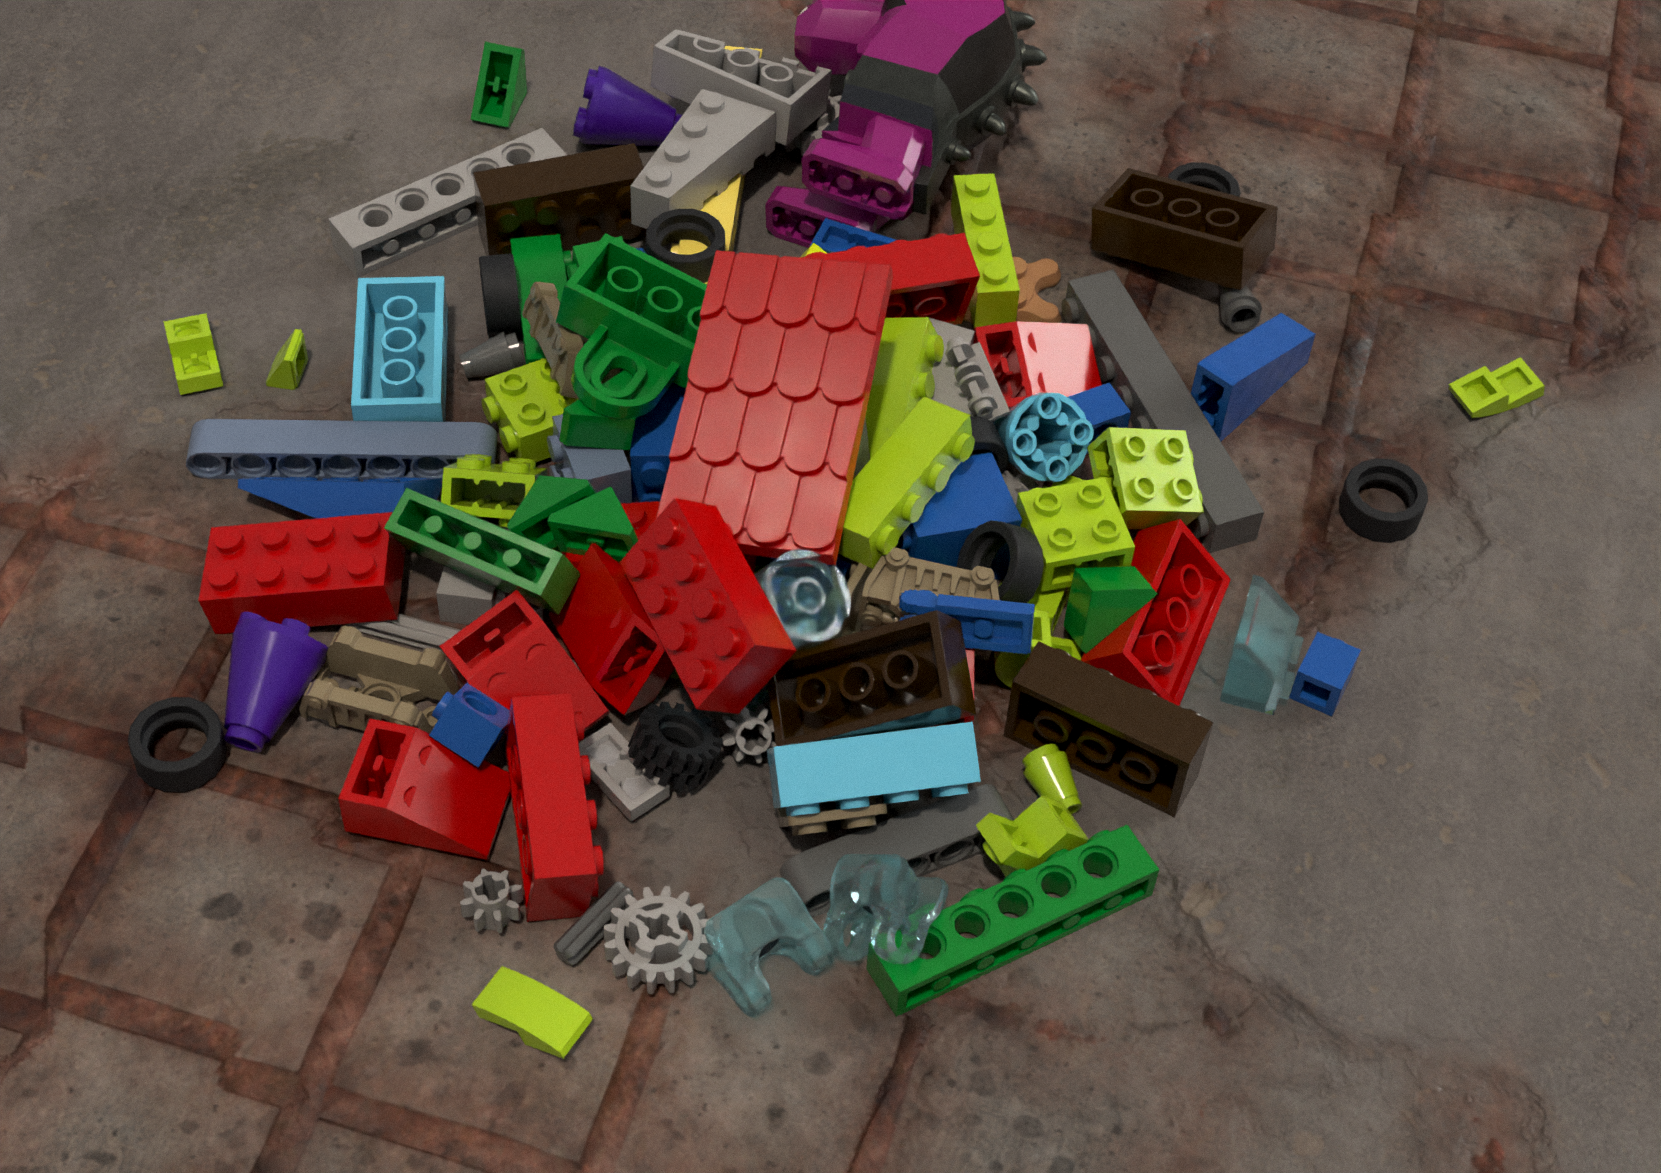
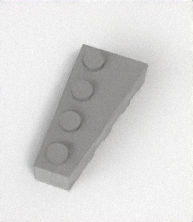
M677 29L654 45L651 74L652 88L689 104L693 102L701 89H705L776 111L775 143H781L786 146L827 109L832 72L830 69L818 66L816 73L798 68L799 61L784 57L780 64L759 58L760 51L746 47L745 49L727 50L724 49L725 42Z
M701 89L632 183V224L647 229L651 221L664 212L675 209L702 210L703 202L712 195L719 196L728 188V181L738 173L741 175L746 174L754 167V160L761 154L766 157L775 150L776 111L724 96L717 92Z

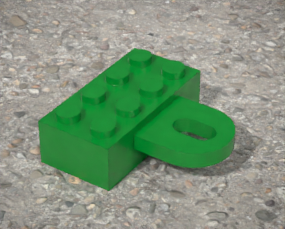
M605 233L564 285L556 323L588 339L575 358L571 374L572 387L578 398L587 407L599 414L612 418L629 419L650 412L673 382L686 389L688 368L701 322L700 311L707 284ZM622 368L629 371L633 377L624 389L610 390L601 383L610 370Z

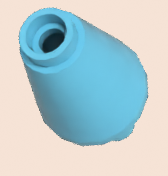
M1040 392L1025 398L1009 409L1010 414L993 422L1008 452V461L1020 473L1036 481L1060 482L1065 480L1067 476L1071 475L1082 464L1088 451L1087 446L1094 435L1093 426L1086 419L1085 413L1074 400L1060 393Z

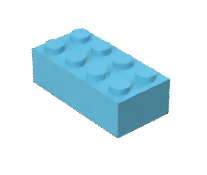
M444 276L358 278L351 395L353 421H446L448 305Z
M973 722L776 746L767 749L774 808L785 807L786 816L820 813L819 803L834 801L835 810L870 806L869 796L882 794L883 801L886 804L920 800L918 790L931 788L932 798L968 794V783L981 782Z

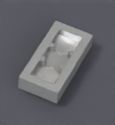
M609 723L579 742L580 755H588L591 779L632 822L670 796V789L668 784L666 787L658 784L660 778L655 775L651 779L643 775L646 770L645 767L637 769L633 765L635 758H629V742Z

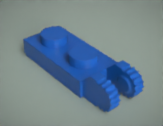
M916 589L905 590L899 596V608H902V611H906V613H911L900 617V620L938 610L961 621L965 648L1019 654L1031 653L1035 604L938 594L937 596L929 590L918 591Z

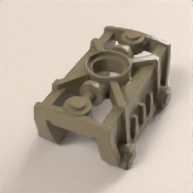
M534 282L524 304L522 316L528 319L531 326L529 333L531 337L539 342L552 369L550 377L552 380H556L560 386V395L579 399L572 387L571 374L575 358L588 339L556 323L560 302L557 298L558 291L554 283ZM615 368L610 370L601 383H605L625 369Z
M893 547L888 555L881 556L865 581L855 631L860 632L861 629L867 630L900 620V617L911 614L899 608V596L905 590H929L937 596L938 594L1000 600L997 580H994V572L991 568L976 566L971 571L908 556L906 550ZM975 649V654L984 656L983 660H989L991 650Z
M342 626L339 632H336L329 645L324 666L321 667L313 683L310 682L304 693L299 711L303 718L307 719L308 716L326 720L333 727L345 725L365 731L371 718L416 727L430 734L438 721L432 716L436 706L419 711L415 702L427 697L441 700L447 691L455 695L459 690L450 667L445 661V655L438 649L427 647L424 648L423 652L363 637L362 633L355 627ZM335 672L354 677L362 688L351 686L349 690L339 688L338 682L329 678L330 674Z

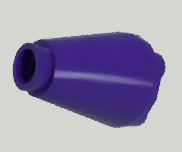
M598 66L597 70L589 68L583 90V98L589 100L587 108L580 106L578 108L573 136L579 138V143L587 145H626L635 143L636 146L660 147L682 117V114L676 113V108L608 68Z
M252 612L241 613L232 635L224 727L227 730L224 737L226 742L246 751L261 752L264 743L270 742L308 688L310 682L315 678L325 663L328 647L308 636L311 628L307 624L291 618H285L279 624L267 621L264 617Z

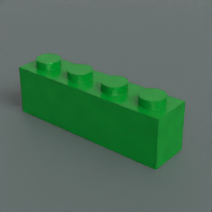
M560 234L510 239L511 254H513L516 271L521 334L526 364L546 358L539 342L531 337L529 333L531 326L528 319L522 316L524 304L530 294L533 283H554L558 291L557 298L561 302L564 285L568 281L566 266L572 264L570 250H562Z
M408 488L405 489L384 527L405 549L511 594L518 590L527 602L557 615L561 612L580 576L579 571L563 553Z

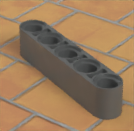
M985 784L969 789L968 794L953 795L798 853L782 865L780 875L800 914L804 917H815L985 852L983 843L986 840L976 827V824L989 813L1010 820L1015 819L996 787L992 784Z

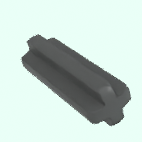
M620 881L614 882L554 943L553 948L557 957L569 966L576 965L604 936V925L612 924L611 909L615 907L625 911L624 896L628 894L633 896V891Z

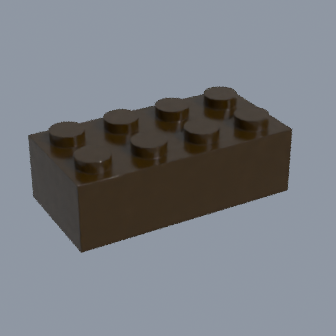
M635 143L473 172L478 231L486 256L511 254V238L560 234L562 250L572 251L573 246L600 241L605 233L614 238L622 236L623 241L645 237L646 228L632 224L631 185L644 168Z
M1128 168L1092 207L1091 249L1107 253L1112 257H1122L1144 263L1149 267H1158L1180 273L1188 278H1198L1219 284L1225 288L1242 290L1275 249L1278 207Z
M938 610L796 649L797 651L767 682L776 746L926 728L976 715L961 621Z
M1038 641L1012 682L1003 736L1031 750L1047 744H1056L1059 751L1066 752L1071 769L1175 818L1199 775L1214 722L1202 717L1194 710L1184 709L1160 698L1148 689L1139 688L1119 679L1105 669L1096 668L1078 660L1062 649L1052 648Z

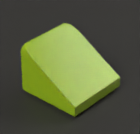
M295 329L277 353L266 380L267 386L290 390L298 388L308 362L302 330Z

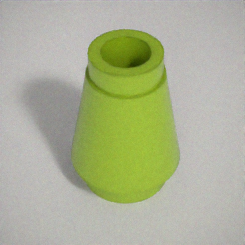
M1047 744L1033 750L1022 760L1025 767L1023 775L1040 796L1042 795L1063 803L1071 815L1081 809L1083 805L1079 799L1066 752L1059 751L1056 744Z

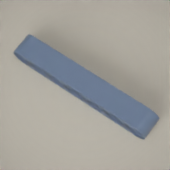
M205 419L196 422L192 426L186 467L192 474L207 479L318 477V480H322V478L359 477V480L385 477L442 478L443 481V467L457 462V457H464L465 454L492 456L491 464H496L498 435L493 427L479 422Z

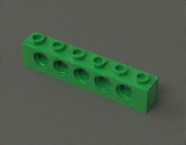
M1127 824L1111 832L1109 830H1102L1093 835L1087 843L1070 851L1068 849H1061L1036 867L1029 870L1024 868L1015 870L997 885L986 890L983 888L974 889L963 896L960 902L943 910L940 908L931 909L922 914L915 923L899 930L892 928L880 933L869 943L866 969L897 1017L1152 896L1159 868ZM1088 873H1096L1103 878L1092 877ZM1052 892L1060 895L1061 897L1054 898L1048 896L1045 893ZM1012 912L1017 914L1019 917L1010 918L1002 913ZM969 932L976 935L977 937L965 938L961 936L959 933ZM919 952H925L932 955L934 958L922 959L917 957L915 954Z

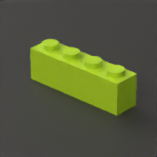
M995 174L954 175L951 201L955 234L965 233L980 274L969 304L973 327L1015 322L1020 289Z
M929 317L885 318L865 416L870 459L923 396L931 399L934 395L935 380L932 369L934 362L942 360L944 343L942 337L937 334Z
M923 396L853 479L838 554L874 569L881 556L888 555L892 548L896 547L899 537L911 523L919 520L928 501L936 492H941L945 488L955 468L960 462H965L970 457L974 449L975 439L972 436L969 414Z

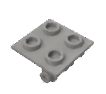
M962 337L950 339L947 342L946 357L933 364L932 374L935 380V390L931 399L967 413L970 416L983 417L992 422L1010 414L1009 407L980 342L970 345Z

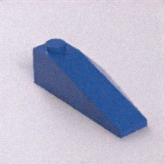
M252 477L238 479V488L313 518H327L386 512L393 513L406 488L437 500L442 488V478L385 477L359 481V477L322 478V480H318V477Z

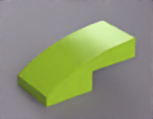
M207 314L164 321L180 395L223 387Z
M1519 357L1492 372L1486 366H1483L1450 383L1448 389L1472 418L1502 413L1529 403L1544 395L1545 385L1524 360Z
M501 966L471 1004L479 1018L517 1031L525 1045L563 1059L593 1020L590 1012L569 998L528 976Z

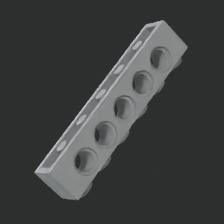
M543 128L537 129L329 218L333 249L353 274L359 278L477 226L473 172L566 156L567 154Z

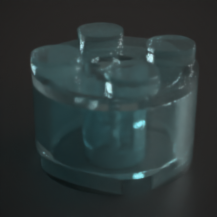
M804 549L785 552L754 574L797 650L796 652L812 648L837 635L841 630L844 619L849 616L851 609L850 592L842 573L834 565L829 568L825 563L818 560L817 558L821 555Z

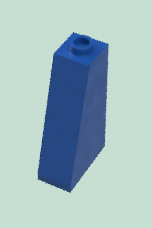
M1280 313L1205 357L1197 364L1191 395L1220 441L1226 438L1308 363L1315 333Z

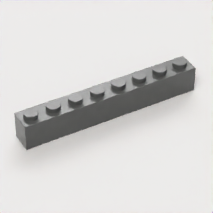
M1114 269L1069 280L1066 297L1062 300L1061 305L1064 319L1069 324H1088L1100 379L1112 385L1131 411L1129 420L1132 428L1186 430L1189 448L1192 450L1194 457L1193 466L1198 488L1203 497L1202 506L1204 512L1189 523L1194 536L1201 539L1209 553L1256 540L1264 510Z

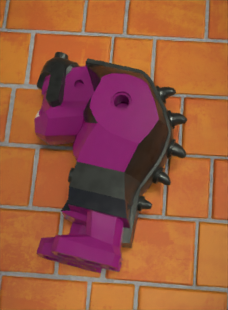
M813 0L812 4L805 7L797 17L794 35L795 56L811 72L816 73V69L819 66L832 70L831 75H846L840 100L839 116L822 130V138L811 142L802 157V183L807 188L776 186L765 204L766 228L776 238L809 248L825 218L876 233L890 219L904 221L912 212L927 214L950 164L953 165L956 161L969 160L971 157L969 150L979 145L991 134L1005 135L1007 128L1003 119L1010 107H1015L1017 103L1032 107L1039 101L1036 91L1025 83V77L1022 73L1025 71V67L1043 64L1047 60V56L1040 48L1024 44V40L1019 39L1017 32L1031 28L1036 23L1030 14L1025 12L1012 11L1007 6L1005 0Z

